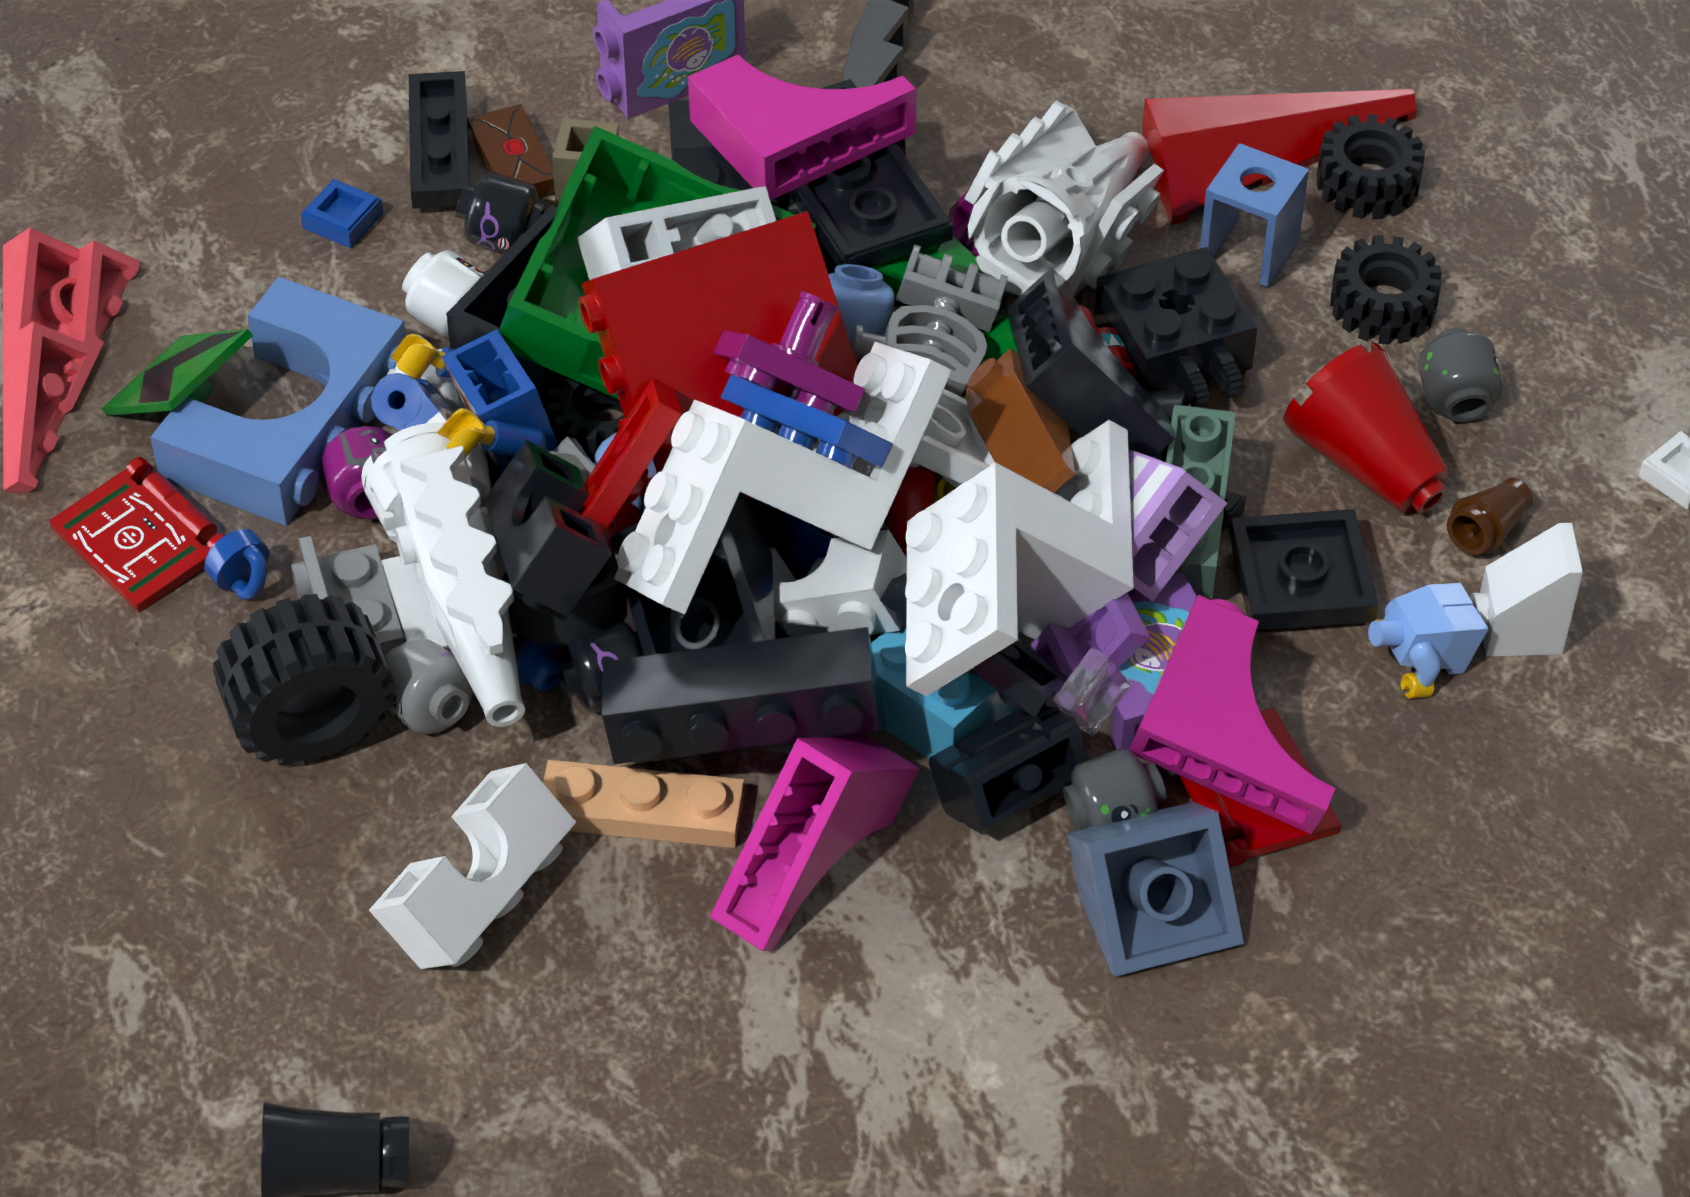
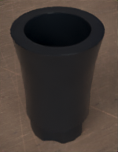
M264 1102L261 1148V1197H301L344 1192H379V1184L382 1187L390 1188L408 1187L409 1117H383L380 1120V1112L314 1110Z

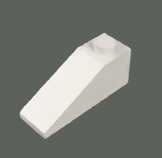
M766 186L606 217L579 236L577 240L589 280L774 222L776 218Z

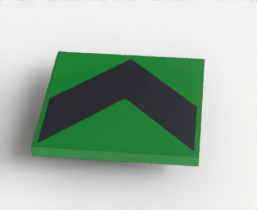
M249 329L180 336L101 409L106 416L172 411L187 397L203 402L214 391L207 378L253 335Z

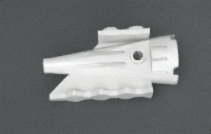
M1056 100L1043 118L1039 119L1035 116L1020 136L1015 133L1011 134L998 153L990 150L964 198L974 205L968 221L969 239L974 236L975 247L979 253L975 260L983 274L996 279H1000L1001 274L1008 276L1004 290L1019 296L1051 267L1068 282L1073 296L1079 293L1086 285L1095 289L1097 287V277L1106 275L1110 268L1116 270L1124 261L1134 244V240L1127 236L1136 221L1142 224L1147 219L1160 198L1161 194L1154 190V187L1164 169L1156 164H1153L1131 183L1142 163L1149 156L1150 151L1147 140L1139 133L1129 132L1120 138L1096 146L1077 112L1068 105H1063Z
M425 423L403 429L384 441L387 451L381 454L374 464L370 455L363 466L361 477L364 492L369 503L372 505L389 538L396 542L400 556L384 559L381 562L405 642L412 639H429L450 653H453L483 708L487 722L496 727L509 726L522 718L525 713V707L521 698L513 637H517V635L512 633L508 609L514 600L513 590L509 583L502 581L506 567L501 559L502 555L484 499L491 491L485 451H483L484 449L481 447L480 442L466 458L463 446L447 449L446 445L451 440L437 433L444 423Z

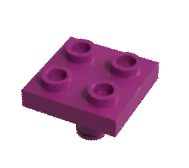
M801 291L800 299L779 344L773 342L770 345L748 334L723 330L713 354L729 361L725 370L727 374L747 380L773 391L776 383L787 387L784 396L833 415L835 408L855 413L865 388L818 367L820 363L814 360L834 314H837L839 307L827 301L822 302L821 298Z

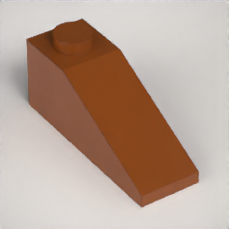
M1012 348L997 361L994 358H990L983 362L969 378L966 395L969 416L994 462L1055 493L1076 474L1067 423L1026 386L1019 355Z

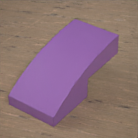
M1125 593L1117 599H1112L1103 608L1097 609L1070 628L1048 624L1028 648L1074 681L1062 702L1053 707L1057 711L1102 682L1104 678H1107L1128 660L1150 638V635L1128 593Z

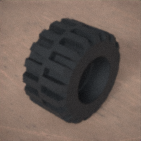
M318 594L303 595L298 600L291 601L289 597L276 601L275 606L266 610L260 608L250 614L251 619L246 623H238L229 632L231 639L221 642L216 651L219 659L213 662L215 682L235 736L247 753L254 752L256 759L264 762L277 759L279 765H292L297 761H304L307 764L317 762L324 756L331 754L336 756L345 752L346 747L353 743L359 744L369 736L368 731L370 729L377 728L386 719L384 712L392 708L395 700L392 692L396 689L395 681L367 614L364 615L361 607L353 602L345 604L342 597L329 595L324 599H319Z

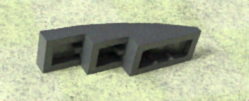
M914 0L868 1L852 37L842 81L851 79L856 87L860 88L876 85L902 76L903 55L908 49V16L913 11Z

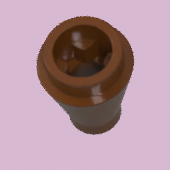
M1508 478L1499 485L1458 500L1453 505L1447 520V531L1450 539L1457 548L1470 555L1495 552L1522 514L1532 506L1533 495L1530 488L1518 478Z

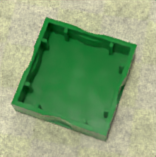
M594 126L564 188L551 227L539 240L509 301L499 333L512 353L619 400L617 394L610 395L600 374L598 360L605 357L598 333L590 334L581 316L579 297L585 296L582 283L589 281V277L577 238L606 217L741 190L707 181L689 172L674 160ZM771 204L776 221L795 215ZM812 222L813 228L815 229L816 224Z

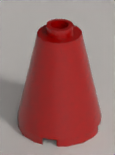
M1372 342L1371 352H1368L1360 344L1334 358L1308 380L1306 385L1313 393L1302 406L1295 398L1287 406L1283 421L1294 436L1401 513H1407L1414 509L1419 514L1424 513L1434 507L1446 495L1448 489L1444 486V483L1449 477V471L1387 353L1378 343Z

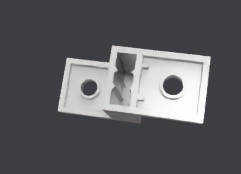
M875 342L871 352L862 358L854 374V384L865 388L863 396L855 413L844 410L837 417L893 443L882 467L856 458L852 469L745 419L694 400L690 410L679 418L674 427L671 437L673 448L663 470L652 478L647 487L644 497L646 508L635 532L630 533L620 547L617 557L619 568L614 579L666 607L685 614L740 492L871 551L952 370L931 359Z
M1108 420L1071 444L1076 474L1055 493L995 462L907 521V584L905 589L907 598L906 687L924 696H928L1017 641L1018 631L1036 639L1048 624L1070 628L1097 609L1103 608L1112 599H1117L1134 589L1127 429Z

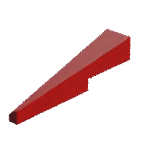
M1413 89L1145 98L1142 134L1147 140L1148 149L1154 163L1164 169L1156 184V188L1161 194L1160 198L1171 225L1187 221L1191 210L1205 205L1206 189L1239 143L1299 166L1308 167L1319 161L1323 136L1327 130L1332 132L1333 124L1342 121L1347 126L1348 117L1358 115L1361 123L1367 122L1368 114L1378 115L1377 123L1385 124L1388 117L1396 120L1403 116L1407 121H1411L1416 118L1417 107ZM1254 173L1243 177L1244 187L1256 181H1259L1262 186L1273 182L1272 179L1263 174Z

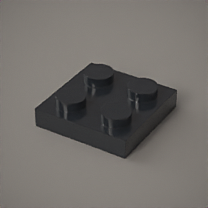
M1355 509L1231 518L1229 537L1246 615L1259 621L1256 630L1373 622L1376 620L1379 604Z

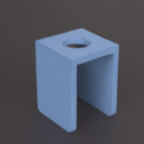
M1239 143L1206 189L1200 248L1207 247L1212 256H1214L1236 224L1240 209L1267 219L1259 284L1269 288L1299 242L1309 169ZM1254 173L1263 174L1272 179L1274 186L1263 192L1251 191L1243 186V177Z

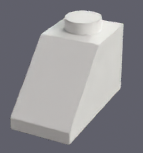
M1558 523L1485 567L1480 593H1472L1470 599L1473 602L1474 608L1477 609L1488 627V631L1483 638L1486 657L1563 654L1583 574L1572 523Z

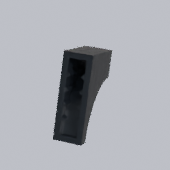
M1051 267L1007 307L1026 386L1082 437L1110 420L1128 430V451L1132 450L1161 460L1168 451V445L1175 440L1167 411L1144 390L1113 355L1080 309L1068 282Z

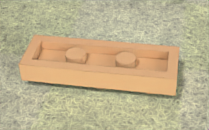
M558 760L547 761L543 783L576 821L569 830L571 832L727 848L736 847L745 795L744 779Z

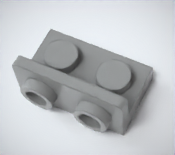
M311 536L298 538L302 562L291 564L298 599L308 594H318L319 599L334 595L342 597L345 604L349 602L355 603L361 607L364 615L367 614L384 656L393 648L405 643L376 544L317 557Z

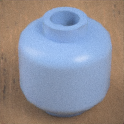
M854 264L838 265L835 268V272L828 275L850 343L856 324L863 326V332L884 336L893 312L894 292L889 285L883 282V274L866 266Z

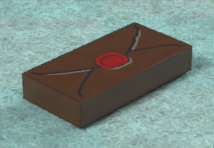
M521 104L467 118L469 135L487 172L495 171L531 183L537 189L539 197L555 193L553 167Z

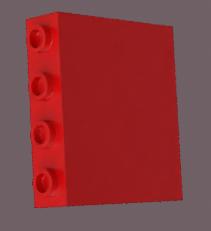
M808 211L593 278L582 283L585 296L579 297V308L583 322L590 334L598 333L605 357L598 360L603 383L610 395H618L625 418L618 421L619 429L652 378L675 389L681 416L689 411L693 401L697 400L741 417L743 408L721 398L730 378V375L725 372L729 361L713 354L723 330L748 334L770 345L773 342L779 344L800 299L801 291L821 298L822 302L827 301L839 307ZM838 309L814 360L820 363L818 367L854 383L857 363L840 309ZM776 383L773 391L784 395L787 387ZM835 408L833 416L837 417L844 410ZM672 445L666 451L659 449L647 466L649 471L648 478L640 493L644 508H646L644 497L647 487L652 478L663 470L673 448ZM740 492V494L752 499V497Z

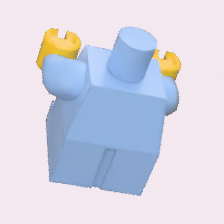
M1461 583L1431 584L1390 601L1385 608L1384 619H1377L1371 622L1368 636L1371 644L1375 647L1389 646L1400 665L1413 667L1417 670L1414 673L1404 674L1400 681L1401 689L1409 690L1405 696L1408 699L1431 697L1434 692V681L1440 669H1446L1448 674L1464 673L1486 635L1488 627L1477 609L1474 608L1473 602Z

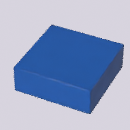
M333 179L301 213L302 227L305 230L351 249L383 214L382 199Z

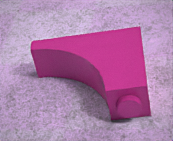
M737 54L688 76L690 121L752 188L766 186L770 200L916 133V88L903 75L890 81L860 88H811L771 77L747 63Z
M1197 595L1129 750L1148 762H1154L1157 766L1312 834L1326 813L1336 788L1319 780L1295 762L1279 745L1260 713L1253 691L1250 669L1252 644L1259 621L1246 616L1238 606L1222 599L1210 600Z
M868 736L797 738L709 917L759 950H775L792 918L826 872L860 840L877 830L892 826L920 768Z

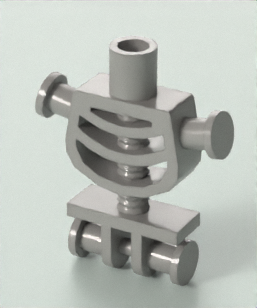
M914 244L896 297V301L911 306H902L892 313L884 336L863 332V326L856 324L850 343L854 357L857 362L859 357H864L870 353L874 343L878 342L931 359L952 370L944 389L964 398L966 388L968 387V380L981 365L986 354L987 343L984 334L978 329L990 332L999 310L1008 276L1001 274L1000 279L978 273L979 265L973 263L969 264L966 274L950 269L953 256L944 254L942 260L919 253L921 246ZM948 283H951V284L960 286L961 288L956 287V286H953V285H950V284H948Z

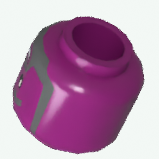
M355 427L338 434L327 444L322 455L323 472L329 497L338 510L362 519L378 518L365 495L361 476L363 466L370 455L374 464L377 458L387 451L384 441L392 436L391 433L377 427Z

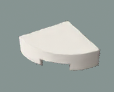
M1680 431L1642 462L1639 477L1687 510L1690 508V438Z

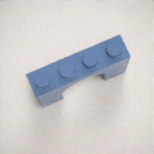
M278 277L247 315L250 332L253 335L251 340L254 357L313 378L325 387L322 394L312 404L299 412L267 420L240 417L187 397L168 414L150 438L157 471L170 483L287 526L301 506H307L316 495L319 482L324 477L322 455L327 444L338 434L350 428L361 427L364 422L369 423L375 417L371 402L374 387L380 379L387 376L390 369L396 367L397 362L391 358V355L406 337L403 320Z

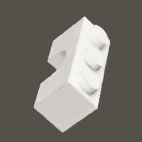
M889 530L879 531L871 551L841 537L832 538L822 564L813 573L797 581L776 549L770 548L773 561L774 620L829 626V632L868 627L870 635L900 631L902 624L897 620L896 613L880 601L891 580L907 573V558Z
M527 763L491 771L451 816L465 832L471 843L473 860L467 877H464L446 856L412 862L369 909L371 914L420 969L446 965L457 967L469 960L482 946L483 938L480 935L494 919H498L510 912L520 902L524 894L520 888L534 872H538L550 865L561 853L563 845L560 841L574 826L576 821Z

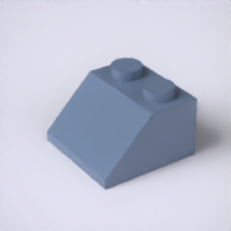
M1190 802L1157 810V812L1149 815L1067 833L1079 897L1110 972L1115 977L1244 944L1217 811L1198 803Z

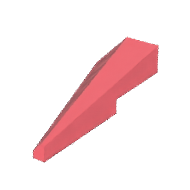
M28 228L3 245L4 491L9 493H28L36 488L39 480L35 477L45 456L55 448L60 437L56 434L65 414L73 409L104 344L101 340L110 319L119 312L124 302L121 296L128 281L139 270V260L94 240L78 249L33 228Z

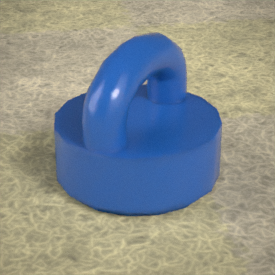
M250 529L235 530L226 534L212 546L206 556L204 569L220 589L225 591L232 590L239 598L251 600L256 598L264 588L267 576L266 564L269 560L270 551L254 531Z

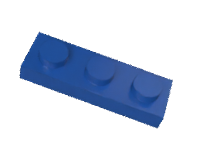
M730 375L721 395L722 399L744 409L740 418L775 434L780 425L781 427L777 435L812 451L817 441H819L816 453L851 469L856 458L882 467L893 444L848 421L734 375Z

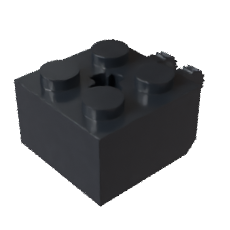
M1207 247L1097 277L1094 312L1095 325L1097 328H1115L1119 332L1137 370V378L1135 380L1146 392L1187 389L1190 407H1203L1208 404L1209 393L1206 382L1212 380L1222 390L1225 398L1230 399L1243 394L1244 383L1241 372L1250 370L1253 367L1258 327Z

